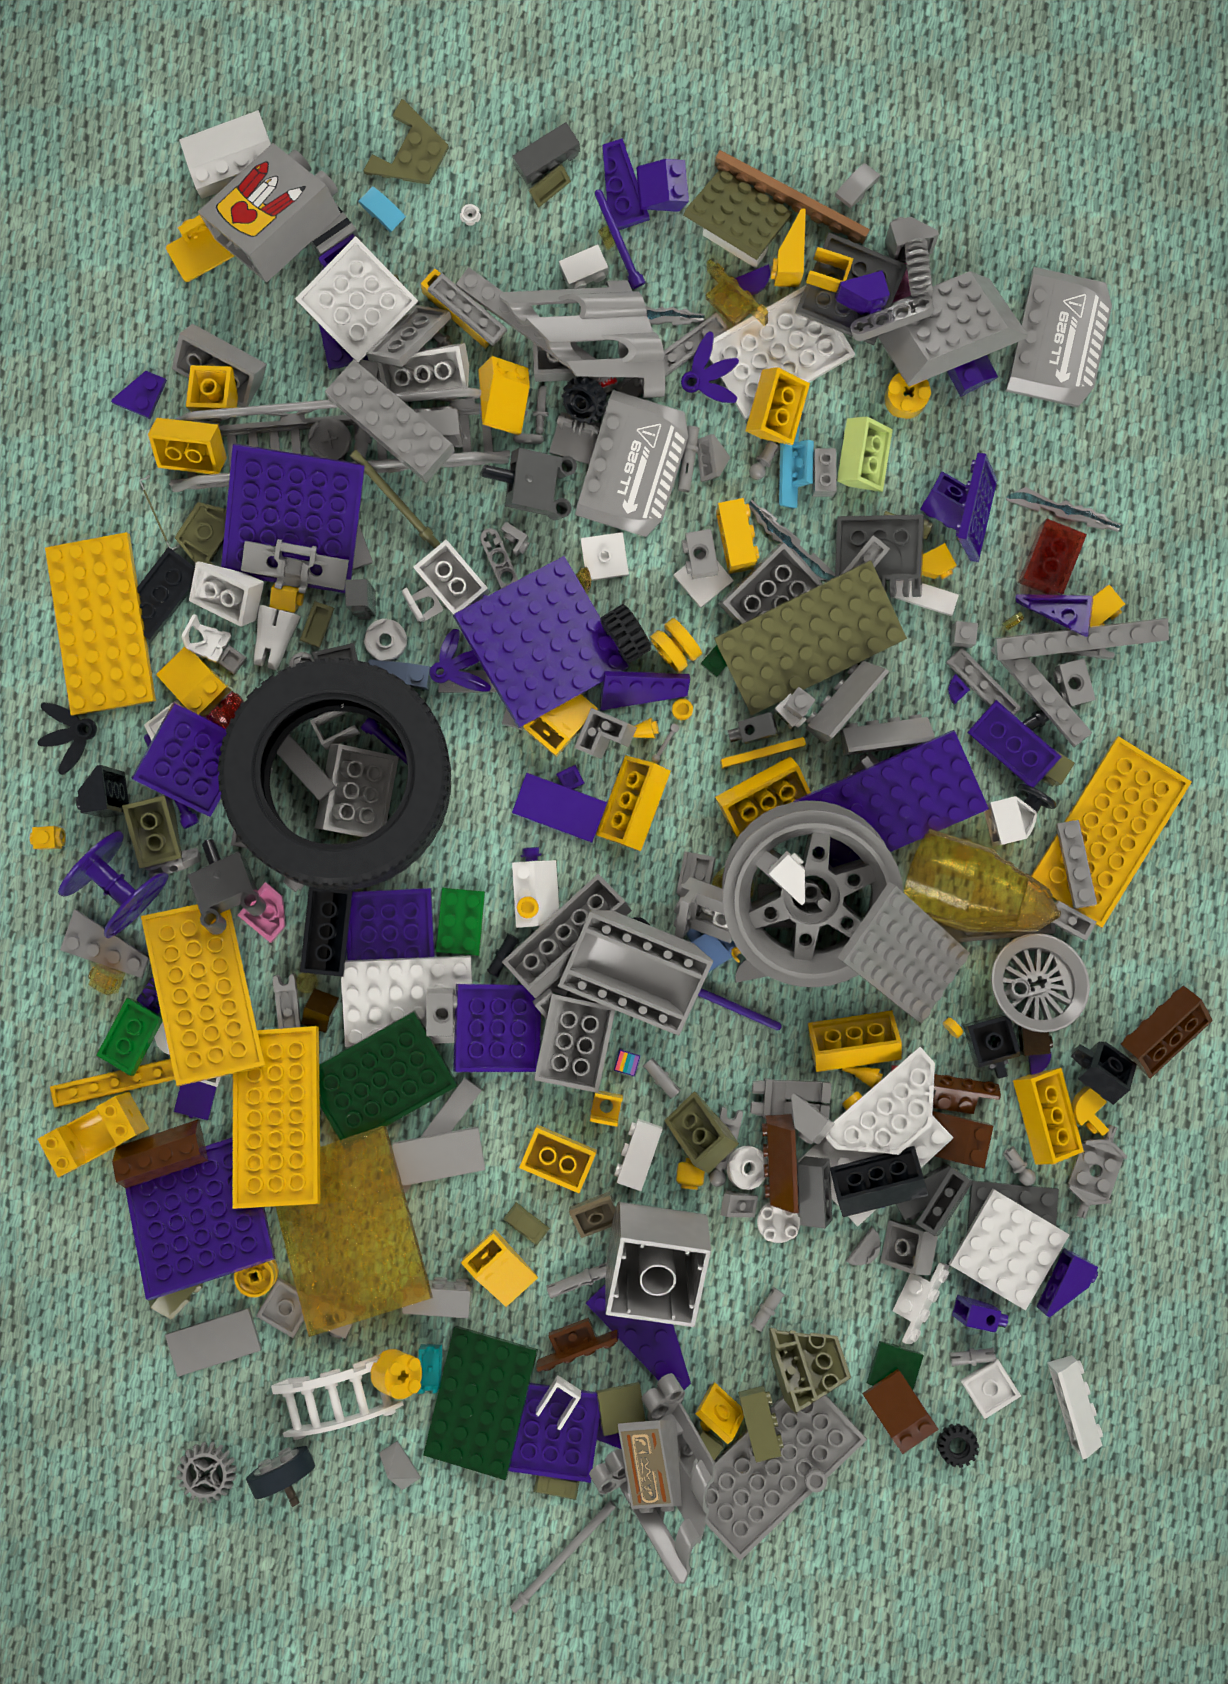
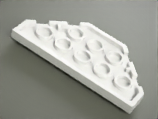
M921 1047L917 1048L833 1122L835 1124L825 1138L836 1150L899 1155L932 1126L934 1061Z

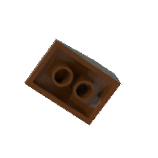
M932 1111V1115L953 1136V1139L935 1157L985 1169L994 1126L986 1122Z
M899 1369L862 1393L902 1454L939 1430Z

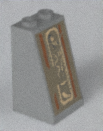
M656 1420L618 1424L632 1509L640 1508V1513L654 1512L653 1508L661 1507V1512L675 1511L674 1506H682L676 1421Z

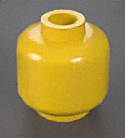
M686 1158L685 1162L678 1163L676 1182L681 1185V1188L698 1190V1187L704 1184L705 1171L695 1167L689 1158Z

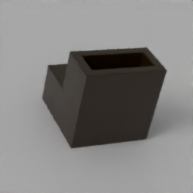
M314 988L304 1007L301 1024L307 1027L317 1026L319 1031L327 1033L333 1014L338 1006L339 997Z

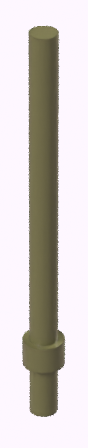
M355 449L350 456L357 464L365 465V473L418 530V535L434 549L441 543L433 536L434 532L428 526L425 527L366 459Z

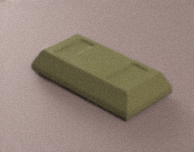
M560 164L528 191L539 208L568 185L571 180L563 165Z
M314 601L299 641L320 648L335 608Z
M515 1202L503 1218L505 1222L536 1246L550 1229L517 1202Z
M536 1475L533 1492L576 1500L580 1481Z

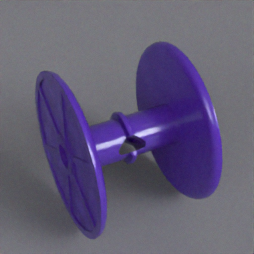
M121 831L108 835L93 846L69 871L58 890L60 896L66 897L79 891L93 880L104 890L103 894L105 896L109 895L120 907L110 918L104 929V936L106 938L117 935L129 926L159 895L169 877L166 873H159L135 890L124 879V874L119 875L111 868L108 863L118 852L124 839Z

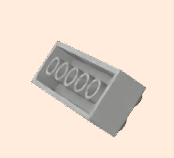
M354 359L325 390L328 399L425 483L432 478L455 452L452 443Z
M599 874L502 961L535 999L563 975L590 910H613L625 916L632 911L624 899Z

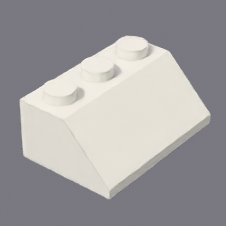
M556 860L512 863L516 928L541 926L559 910ZM523 897H532L538 902V913L532 918H523L517 912V904Z

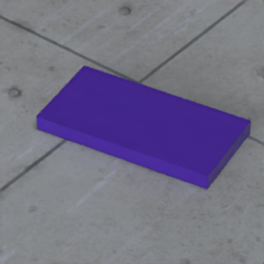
M997 700L967 732L1025 784L1033 788L1062 758L1060 754Z
M526 773L512 813L592 843L607 802Z

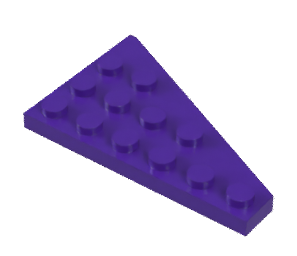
M605 1284L586 1301L589 1308L611 1331L618 1330L621 1342L658 1381L663 1376L672 1373L683 1390L691 1384L673 1324L606 1315Z

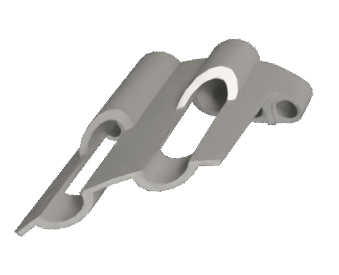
M628 280L606 281L605 285L607 287L502 292L499 296L500 300L507 304L517 320L524 325L533 326L545 338L546 345L551 354L560 363L568 366L575 376L640 377L639 385L642 386L643 398L664 397L665 367L663 363V345L658 334L652 330L647 318L646 306L642 295L638 291H632ZM579 303L581 312L576 316L539 317L531 305ZM618 341L619 358L583 360L574 352L571 342Z

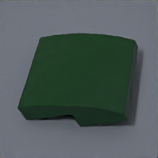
M879 1341L866 1383L874 1386L899 1369L913 1390L924 1355L920 1352L901 1348L895 1344Z

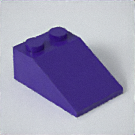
M1064 1248L1036 1307L1046 1316H1053L1088 1289L1091 1283L1095 1282L1098 1276V1267L1088 1259Z

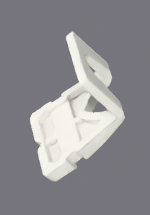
M428 586L413 595L410 594L407 587L402 590V594L417 621L424 622L443 611L439 600ZM425 597L433 598L434 606L422 615L415 601Z
M193 614L181 637L186 649L202 658H207L208 661L218 663L223 654V649L226 648L231 639V634L201 625L197 615ZM192 626L203 635V641L190 643L189 631Z

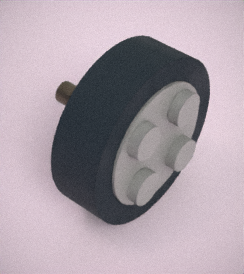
M300 1446L292 1450L288 1447L278 1453L279 1456L271 1460L268 1458L258 1464V1468L246 1478L254 1498L262 1499L284 1489L291 1506L298 1505L300 1502L292 1484L305 1477L315 1468V1463L307 1446Z

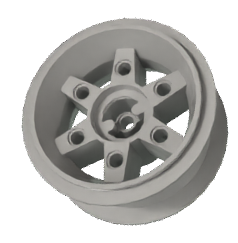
M806 800L791 802L775 807L760 815L742 831L733 844L726 859L722 879L725 921L737 948L753 966L764 974L783 983L800 987L831 986L858 976L856 972L837 958L864 919L843 901V898L870 884L871 895L866 916L889 882L896 885L903 892L902 879L898 866L884 841L876 830L862 817L844 807L823 801ZM802 835H808L804 854L800 857L804 861L801 865L804 867L805 877L816 875L828 883L825 894L820 890L816 881L805 879V888L808 886L816 888V892L813 895L805 894V901L814 902V904L806 905L796 902L768 872L771 866L782 856L773 848L788 839ZM830 837L849 846L861 859L832 867L829 864ZM820 846L824 850L821 856L816 857L812 854V850ZM759 867L778 885V889L751 902V884L755 871ZM854 873L859 875L857 879L853 881H847V878L850 874ZM767 907H774L776 909L773 913H764ZM845 917L852 918V923L848 926L845 923H841V920ZM790 918L794 922L792 947L774 939L764 930L763 926ZM829 924L848 936L833 946L814 949L820 926ZM802 934H809L808 942L803 943L799 940Z

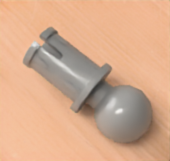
M768 441L760 456L756 457L758 463L750 467L749 474L754 480L762 479L766 473L765 466H771L773 457L780 449L776 443Z
M1014 1146L1002 1153L1013 1168V1173L1019 1172V1181L1023 1185L1029 1186L1035 1182V1172L1026 1168L1028 1163L1023 1161Z

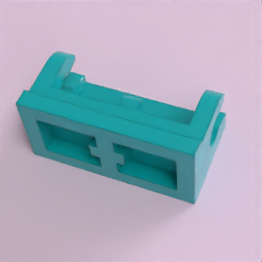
M420 1345L418 1359L421 1363L422 1379L420 1382L421 1388L417 1394H424L425 1391H432L433 1394L438 1392L442 1379L443 1345Z

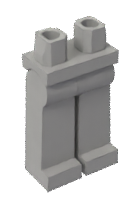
M771 1078L752 1081V1093L763 1094L762 1102L751 1101V1114L761 1116L763 1119H766L765 1115L792 1114L794 1121L792 1101H787L786 1099H791L792 1094L795 1093L805 1101L822 1102L808 1103L829 1119L830 1106L824 1104L830 1103L831 1083L829 1081L771 1080Z

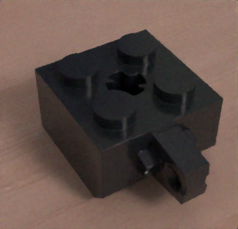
M1002 1013L963 1024L974 1066L977 1068L988 1066L989 1069L994 1068L997 1078L1007 1077L1005 1065L1009 1064L1008 1059L1021 1056L1011 1019ZM990 1036L996 1039L993 1041V1045L988 1043Z
M1098 1042L1091 1049H1088L1079 1044L1072 1051L1071 1057L1081 1066L1078 1080L1098 1093L1103 1099L1114 1105L1130 1091L1137 1064L1107 1042Z

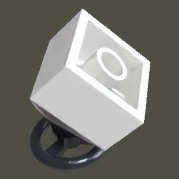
M1019 784L1017 789L1026 797L1024 802L1017 796L987 803L989 809L984 811L992 845L998 846L1027 839L1034 828L1037 813L1041 806L1055 809L1057 806L1056 802L1036 788L1026 784Z

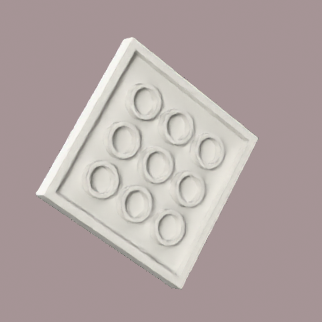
M356 236L295 298L358 363L418 303V300Z
M992 1189L950 1260L949 1265L1026 1310L1068 1239L1069 1234Z

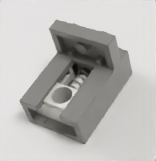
M692 877L685 884L682 883L678 890L680 898L674 909V913H676L674 936L683 939L691 928L731 943L733 939L729 933L724 916L723 889Z

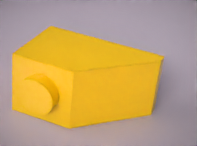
M945 543L923 554L922 576L932 579L938 577L945 579L953 574L952 570L957 564Z

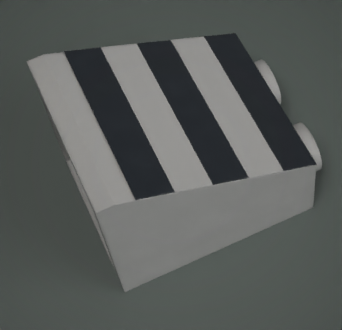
M338 205L337 207L341 215L309 243L319 257L351 234H354L360 240L356 228Z

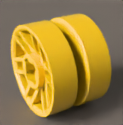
M271 1260L235 1272L234 1282L237 1289L248 1297H260L266 1294L278 1279L279 1270L275 1260Z

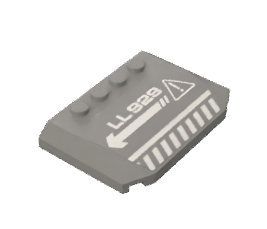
M1033 267L1021 322L1022 327L1028 334V338L1016 344L1005 392L1078 408L1095 386L1112 308L1107 284Z
M612 390L575 515L647 537L664 518L686 447L688 431L685 412Z

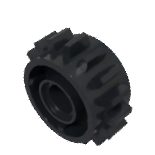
M578 376L575 379L572 378L563 387L565 392L561 395L563 398L562 404L574 420L576 419L581 423L587 421L590 424L594 420L597 421L605 413L606 409L604 407L608 405L606 401L607 394H605L603 387L595 379L593 380L588 376L585 378Z

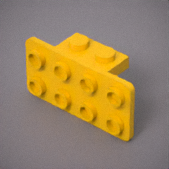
M200 215L184 221L181 226L177 227L182 237L166 246L168 254L185 282L192 281L234 257L232 253L214 239Z

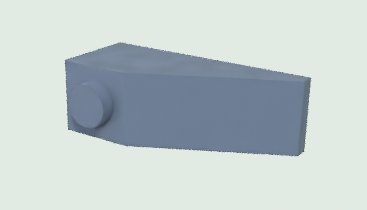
M369 659L368 663L370 665H376L387 670L390 674L393 673L410 687L429 691L431 680L430 666Z

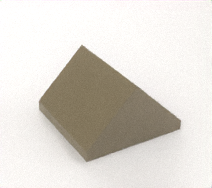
M609 1191L570 1206L569 1214L580 1237L584 1238L612 1227L616 1206Z

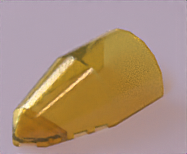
M932 829L925 833L916 849L903 893L936 923L962 932H1036L1058 919L1061 915V911L1058 910L1052 899L1053 895L1050 889L1029 874L1020 871L1012 862L1003 859L997 854L998 852L992 848Z

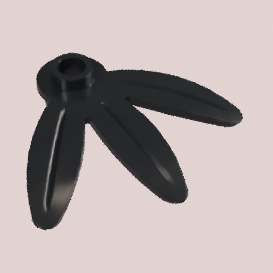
M43 702L41 703V709L55 720L70 726V728L51 732L40 738L37 742L39 746L52 747L73 741L58 769L59 774L64 775L79 761L85 749L86 740L92 739L96 735L97 726L92 719L84 718L80 720L77 715H71L70 710L65 707Z

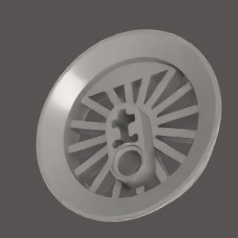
M1046 934L1020 936L1009 942L999 952L993 964L991 984L996 1002L1009 1019L1025 1029L1036 1032L1058 1031L1072 1024L1086 1007L1090 991L1087 969L1077 952L1067 943L1056 937ZM1028 951H1035L1034 966ZM1041 952L1048 955L1042 968ZM1018 953H1021V954H1022V957H1023V960H1024V962H1025L1026 967H1025V966L1023 965V963L1018 959V957L1016 956V954H1018ZM1011 960L1019 971L1008 966V962ZM1052 961L1054 968L1045 974ZM1004 972L1014 976L1017 979L1003 978ZM1056 972L1057 977L1050 979L1049 977ZM1058 981L1060 983V985L1051 984ZM1033 983H1039V984H1040V985L1034 986V987H1032V988L1030 987V985L1033 984ZM1003 984H1008L1004 991ZM1015 985L1021 989V995L1015 992ZM1055 991H1062L1064 996L1058 994ZM1027 998L1021 1012H1018L1014 1007ZM1053 999L1066 1005L1065 1009L1062 1010ZM1032 1002V1018H1029L1025 1015ZM1047 1004L1057 1014V1017H1051ZM1039 1005L1045 1020H1038Z

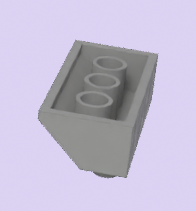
M191 324L179 333L172 369L189 378L191 365L230 366L233 368L238 393L237 405L248 407L263 381L267 364L202 328Z
M921 714L908 716L909 720L902 721L900 717L889 718L887 723L880 724L879 720L867 721L865 726L851 723L846 724L845 728L840 730L843 756L918 746L935 738L928 717L922 718Z

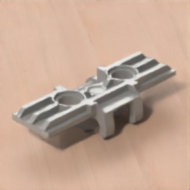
M279 539L276 546L245 541L241 571L276 577L275 588L282 589L284 585L298 587L300 593H306L308 584L344 590L349 560L318 555L316 553V546L309 548L283 543ZM282 551L310 556V561L283 557ZM269 556H274V559L278 562L277 567H271L268 564L267 559ZM314 564H318L322 567L323 572L320 575H314L310 568Z

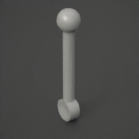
M677 724L671 725V731L657 754L652 756L654 763L660 761V756L673 734L678 732L679 726Z

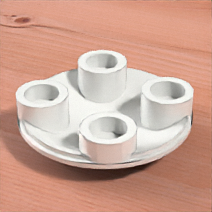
M768 1202L758 1214L757 1225L760 1233L767 1241L783 1243L797 1236L800 1228V1217H798L797 1213H791L770 1206V1202Z

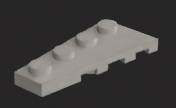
M74 909L60 950L143 978L150 959L149 956L123 941L117 935L106 938L104 936L105 928L77 909Z

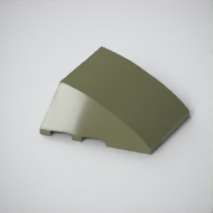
M777 1328L769 1329L770 1353L783 1399L795 1414L851 1379L838 1336L818 1333H796L794 1330L789 1332L779 1331Z

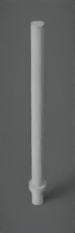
M611 1500L524 1592L521 1591L518 1594V1598L510 1606L513 1612L517 1613L524 1604L527 1605L530 1602V1598L616 1508V1505Z

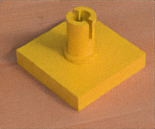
M715 1382L708 1388L695 1413L702 1420L700 1425L703 1430L708 1432L712 1429L727 1444L733 1441L744 1419L742 1407Z

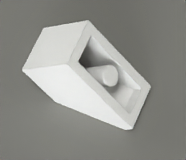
M786 851L768 872L792 897L803 905L805 903V870L801 864L804 861L796 853L791 855Z

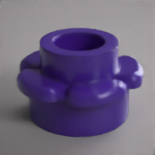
M539 847L522 848V855L520 856L525 857V861H537L541 853Z

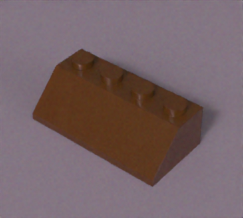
M1183 985L1179 990L1173 992L1163 1005L1158 1006L1149 1018L1143 1020L1135 1031L1128 1034L1120 1044L1126 1054L1151 1079L1213 1020L1202 999Z
M792 1114L765 1115L766 1123H762V1136H766L767 1144H763V1157H767V1164L763 1165L764 1177H768V1184L764 1185L765 1198H769L770 1206L791 1213H799L796 1134Z
M198 1119L117 1146L112 1160L116 1183L124 1188H128L208 1161L200 1120Z

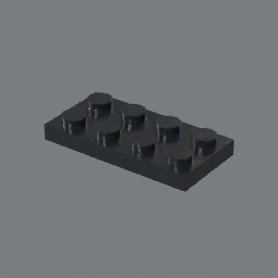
M169 547L137 587L141 602L140 608L142 609L141 618H143L144 636L150 641H153L190 593L195 566Z

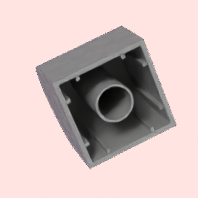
M618 1202L612 1221L605 1276L606 1315L695 1327L711 1254L707 1215Z

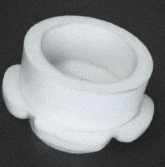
M473 204L465 205L460 213L461 221L469 226L479 222L481 218L479 208Z

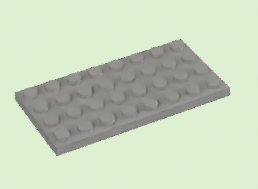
M889 882L837 958L922 1024L930 1015L931 1009L936 1002L941 999L949 983L954 980L955 974L960 967L965 964L970 952L896 885Z
M824 1395L796 1414L784 1401L783 1396L769 1408L771 1414L775 1413L778 1426L774 1428L776 1435L781 1434L784 1448L780 1449L782 1456L756 1463L748 1430H746L714 1460V1482L710 1484L705 1498L710 1507L706 1525L740 1561L812 1493L806 1487L804 1480L808 1470L819 1468L828 1478L867 1440L863 1433L827 1395Z

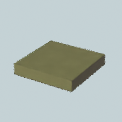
M639 1382L596 1391L604 1436L619 1433L618 1424L645 1421Z

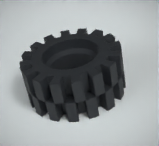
M956 1423V1426L950 1424L949 1428L944 1427V1432H940L938 1435L939 1440L937 1439V1448L940 1455L952 1467L958 1465L959 1468H963V1464L969 1466V1461L972 1460L974 1462L976 1460L974 1456H978L979 1453L977 1450L979 1444L976 1436L965 1425L961 1426V1424ZM954 1438H962L966 1442V1447L961 1453H954L950 1450V1443Z

